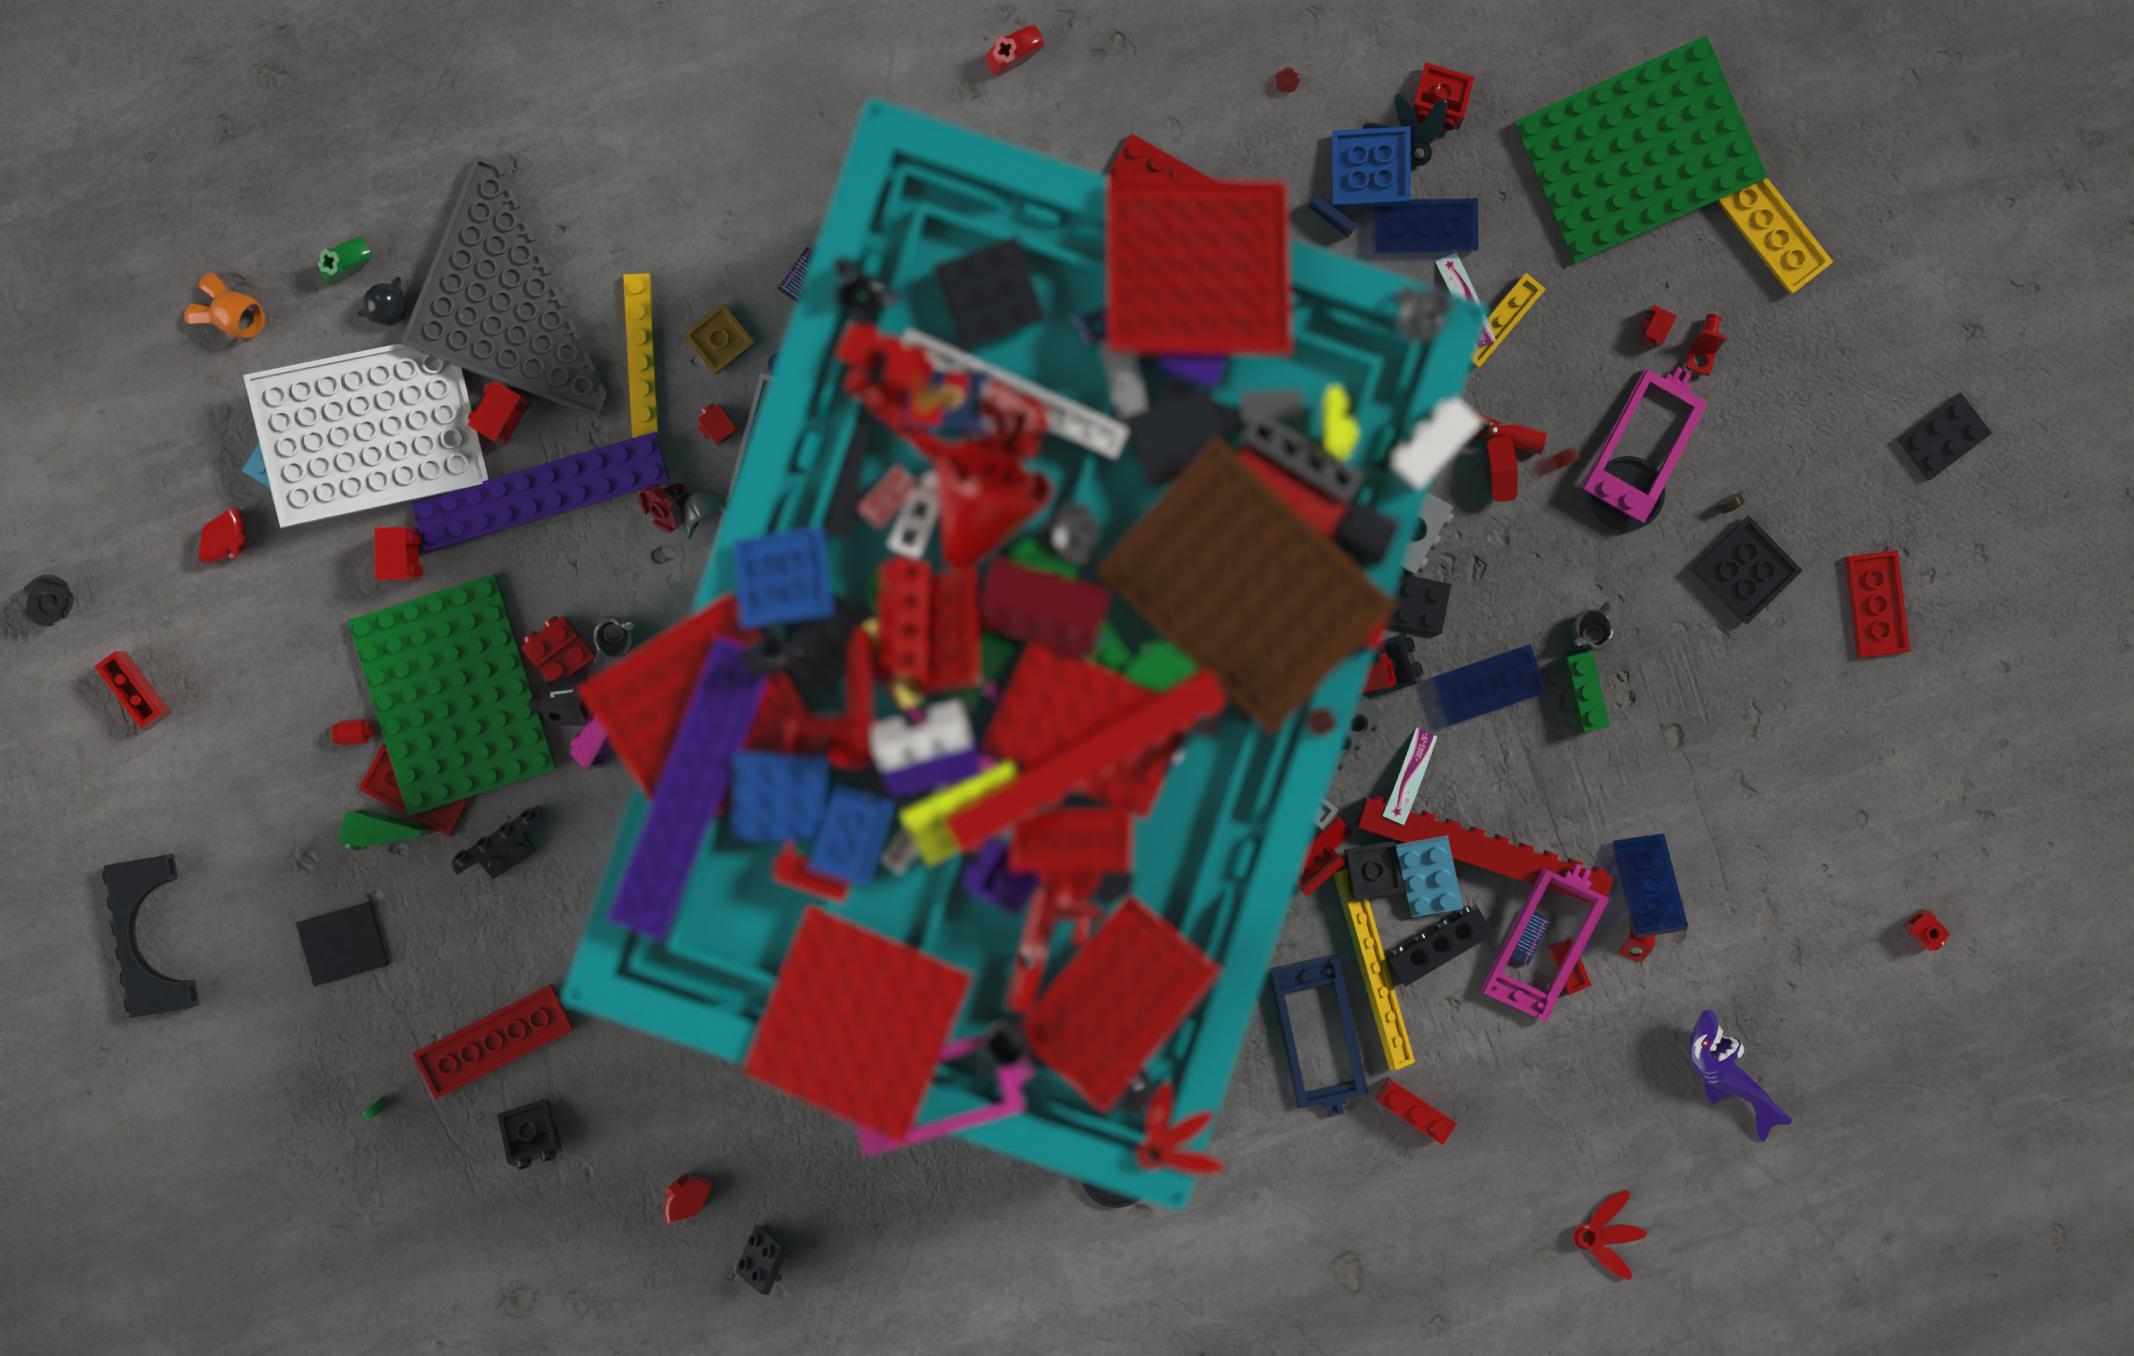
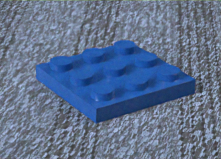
M1410 126L1332 131L1334 208L1411 204Z
M822 527L733 541L741 621L744 630L768 627L774 620L777 621V625L834 616L825 535Z
M736 751L733 839L817 843L825 821L827 756Z

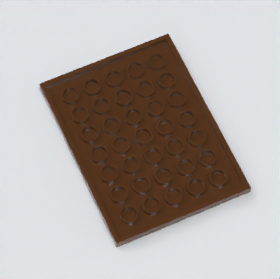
M1218 437L1208 445L1095 571L1200 669H1209L1216 683L1272 735L1397 604L1391 596Z

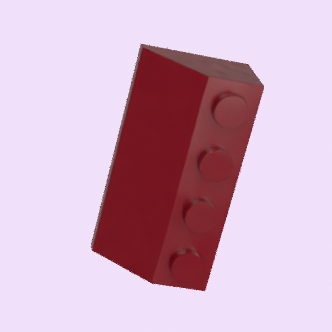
M995 558L980 600L978 626L1029 641L1035 639L1039 644L1092 659L1101 642L1111 590Z

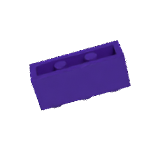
M970 730L971 746L886 771L882 770L892 796L980 777V756Z

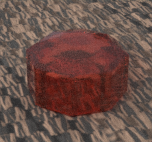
M1569 448L1558 452L1552 461L1555 468L1560 469L1578 461L1579 456L1576 449Z

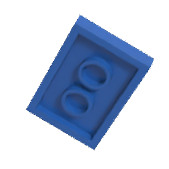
M836 785L809 870L867 888L894 802Z

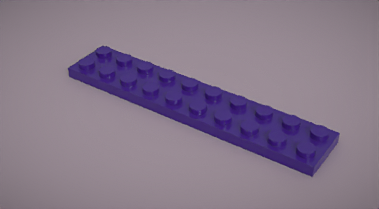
M652 432L483 481V484L413 501L411 504L424 551L430 552L639 492L649 485L659 486L671 481L657 432Z
M718 637L606 920L663 942L665 940L734 767L736 751H740L769 679L753 676L745 667L742 659L737 658L743 655L746 647Z

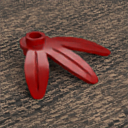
M1169 1083L1161 1084L1151 1101L1148 1111V1140L1141 1143L1137 1149L1136 1157L1139 1165L1146 1170H1157L1165 1164L1171 1168L1193 1174L1222 1172L1224 1169L1223 1163L1210 1156L1192 1151L1175 1150L1198 1135L1211 1121L1213 1113L1207 1110L1192 1114L1176 1123L1164 1133L1170 1115L1172 1094ZM1161 1110L1160 1115H1159V1118H1158V1121H1157V1124H1156V1119H1157L1158 1113H1159V1111ZM1150 1149L1155 1152V1157L1151 1161L1146 1157V1153Z
M1623 1190L1606 1199L1594 1212L1589 1224L1584 1223L1576 1227L1573 1233V1241L1580 1249H1590L1595 1258L1611 1273L1623 1279L1631 1280L1633 1275L1629 1267L1617 1253L1604 1244L1632 1242L1642 1239L1647 1235L1646 1230L1632 1225L1618 1224L1604 1227L1628 1201L1630 1192ZM1586 1232L1587 1236L1584 1240H1582L1583 1235Z

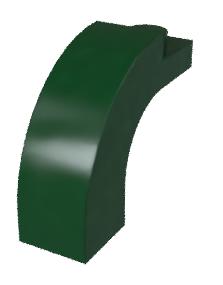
M990 629L979 644L980 684L949 689L939 706L959 700L967 719L1017 643L1001 632Z

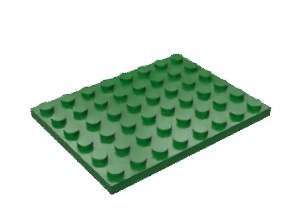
M1707 35L1514 121L1516 130L1574 264L1768 178Z
M496 574L347 620L408 816L557 770L540 713L532 714L529 708L530 698H535Z

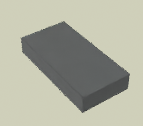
M1302 390L1241 392L1242 423L1253 422L1258 413L1273 422L1302 421Z

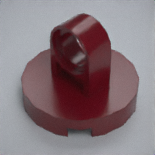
M674 483L667 486L664 490L658 486L649 485L638 495V500L644 514L646 515L649 512L655 519L652 523L660 530L671 533L683 523V515L680 509L689 496L685 485ZM675 494H682L681 496L676 498L671 497Z

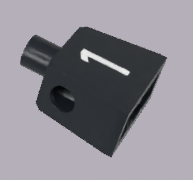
M583 672L547 681L544 684L542 697L530 698L529 708L531 713L542 712L547 724L550 726L587 725L590 707L578 690V688L589 682L586 673Z

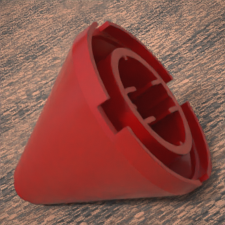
M959 438L954 446H949V440L944 441L940 445L935 458L943 555L947 566L953 571L975 567L1049 505L1054 493L1051 481L1040 469L1037 468L1033 474L1022 467L1023 463L1013 464L982 441Z

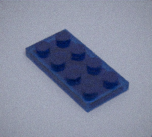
M1478 198L1411 199V204L1374 206L1375 253L1477 252L1479 250Z
M1531 644L1432 677L1448 726L1547 693Z
M1664 833L1614 840L1612 847L1635 938L1687 931L1688 923Z

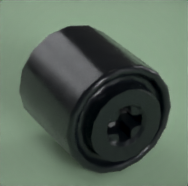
M1357 501L1353 508L1349 507L1335 538V541H1338L1336 547L1345 555L1380 570L1394 543L1402 520Z

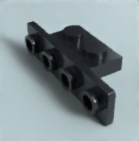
M537 805L532 809H526L515 820L502 824L496 832L480 838L469 849L458 852L452 859L454 873L458 875L479 862L490 877L494 879L536 853L535 846L524 832L543 821L541 808Z

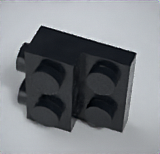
M1406 632L1383 639L1380 648L1374 650L1370 663L1380 661V654L1386 653L1388 659H1391L1397 684L1388 688L1367 692L1369 698L1415 685L1422 681L1421 676L1424 675L1423 667L1419 661L1415 662L1412 653L1416 651L1415 643L1412 637H1407Z
M543 1099L497 1114L506 1160L509 1165L516 1166L517 1169H525L531 1167L534 1160L541 1158V1161H550L557 1158L556 1153L563 1151L558 1127L554 1125L549 1100Z

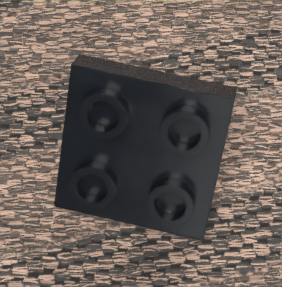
M755 1224L735 1272L760 1294L769 1296L774 1282L781 1281L783 1277L778 1273L785 1257L791 1258L793 1252L789 1251V1247L764 1226Z

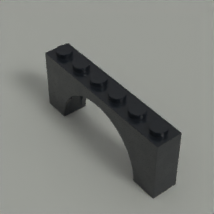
M174 853L104 865L102 877L104 884L108 888L107 906L112 912L113 918L111 931L116 936L117 947L115 955L121 965L120 983L125 989L124 1008L129 1013V1018L182 1010L199 1005L196 981L174 979L158 972L146 961L136 939V920L144 900L158 886L178 879Z

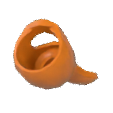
M212 272L205 274L199 282L200 289L214 298L211 306L190 304L184 313L185 322L189 324H213L223 332L239 339L256 336L261 332L265 324V314L257 300L244 293L228 290L221 279ZM250 306L254 313L253 323L249 328L239 330L241 315Z

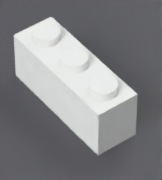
M1456 397L1449 403L1444 399L1432 412L1436 417L1429 424L1424 421L1412 433L1415 437L1413 442L1408 447L1403 443L1391 456L1395 461L1390 467L1415 490L1420 489L1482 423Z

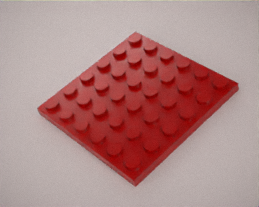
M1107 178L1108 354L1290 357L1291 321L1287 181Z
M732 592L578 688L651 805L718 637L746 648L761 638L756 629L744 630L742 628L740 604ZM784 673L768 679L740 751L785 753V735L788 719L794 715L810 716ZM799 735L798 747L802 754L813 755L828 745L824 736ZM735 764L714 817L734 805Z
M808 905L742 1073L901 1145H905L974 975L814 905Z

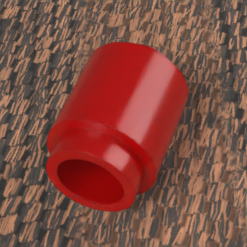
M365 718L344 720L332 725L331 734L335 745L340 744L342 747L367 744L369 738L373 736V729L371 723H367Z

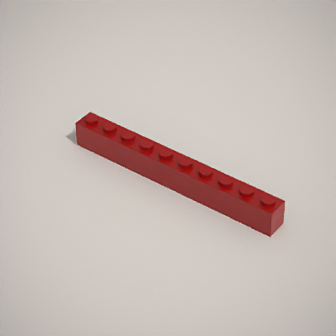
M1202 668L947 812L941 818L960 852L964 850L972 852L984 844L982 840L993 834L994 837H998L1009 831V825L1017 820L1025 822L1037 814L1035 810L1046 804L1047 807H1051L1063 800L1062 795L1072 789L1074 792L1084 789L1090 784L1088 780L1099 774L1100 777H1104L1115 771V765L1123 760L1130 762L1143 754L1141 750L1152 744L1153 747H1157L1169 740L1168 735L1172 732L1188 730L1195 725L1194 720L1202 715H1205L1207 718L1218 713L1222 709L1220 705L1227 701L1211 671Z
M1374 794L1371 799L1364 798L1356 823L1358 828L1404 843L1448 835L1452 858L1531 884L1535 883L1542 867L1564 877L1567 870L1572 872L1576 863L1581 866L1583 865V862L1568 858L1567 862L1557 860L1558 854L1546 850L1543 851V854L1533 852L1534 846L1519 842L1518 847L1508 844L1509 838L1497 834L1494 835V838L1484 836L1485 830L1470 826L1469 831L1459 828L1460 822L1446 818L1445 823L1435 820V814L1423 810L1419 815L1411 812L1410 809L1406 822L1402 825L1383 817L1388 799ZM1592 866L1588 878L1591 881L1589 889L1608 897L1613 878L1606 875L1608 870ZM1581 867L1578 876L1582 875L1585 868ZM1549 882L1546 889L1593 904L1592 901Z

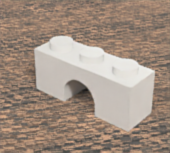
M959 700L931 708L928 722L916 729H906L901 718L871 726L873 748L883 771L971 746L968 723Z

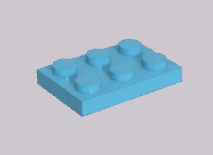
M1448 835L1396 844L1412 918L1463 909Z

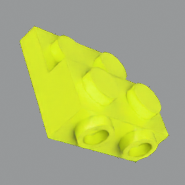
M1330 387L1323 394L1321 450L1338 460H1347V457H1350V451L1354 445H1357L1358 427L1353 426V419L1341 418L1343 414H1346L1347 396H1342V388Z

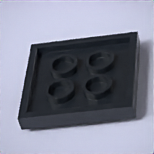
M1017 235L932 265L962 351L1047 322Z
M1750 515L1746 516L1692 569L1745 625L1749 624L1803 571Z

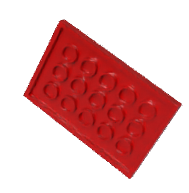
M1033 639L1027 647L982 746L1029 767L1158 693L1070 652L1039 644ZM1188 730L1172 732L1168 735L1169 740L1157 747H1153L1152 744L1141 750L1143 754L1130 762L1126 760L1119 762L1115 765L1116 770L1104 777H1100L1099 774L1089 779L1090 784L1080 791L1122 810L1132 809L1135 816L1147 820L1165 779H1162L1164 771L1177 749L1183 743Z
M1128 894L1090 940V944L1084 947L1021 1025L1025 1026L1031 1038V1048L1103 1112H1107L1222 971L1136 897Z

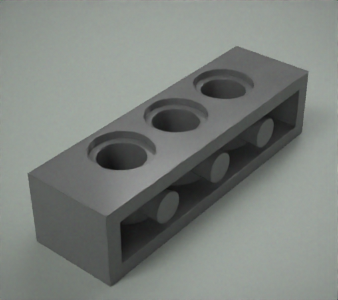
M1260 413L1256 415L1237 448L1239 451H1242L1245 445H1248L1345 505L1363 475Z
M1362 693L1359 694L1352 718L1360 717L1363 726L1359 731H1353L1349 724L1345 736L1346 746L1343 750H1340L1334 771L1336 768L1340 771L1350 760L1347 757L1353 749L1358 751L1366 742L1364 736L1369 730L1374 732L1383 722L1381 717L1384 712Z

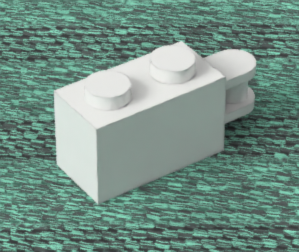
M929 473L924 477L919 492L911 491L889 545L891 548L918 559L922 555L940 510L939 500H937L938 485L936 473Z

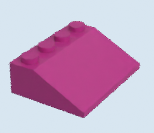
M592 710L589 712L588 724L582 733L578 732L570 744L573 747L570 754L582 768L591 770L601 768L613 749V743Z

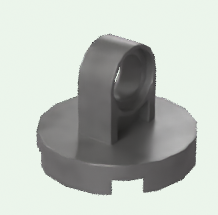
M1406 285L1394 295L1399 305L1403 308L1397 323L1398 331L1410 343H1414V340L1418 339L1423 343L1436 336L1447 323L1444 319L1447 311L1452 312L1453 300L1439 287L1426 288L1417 293L1410 286Z
M1081 502L1066 504L1058 518L1045 519L1039 527L1041 540L1045 544L1056 545L1059 554L1067 562L1083 563L1090 558L1087 556L1089 549H1095L1097 545L1098 523L1096 516L1090 515L1089 509L1092 508L1088 504ZM1053 523L1056 524L1055 540L1049 534V529Z

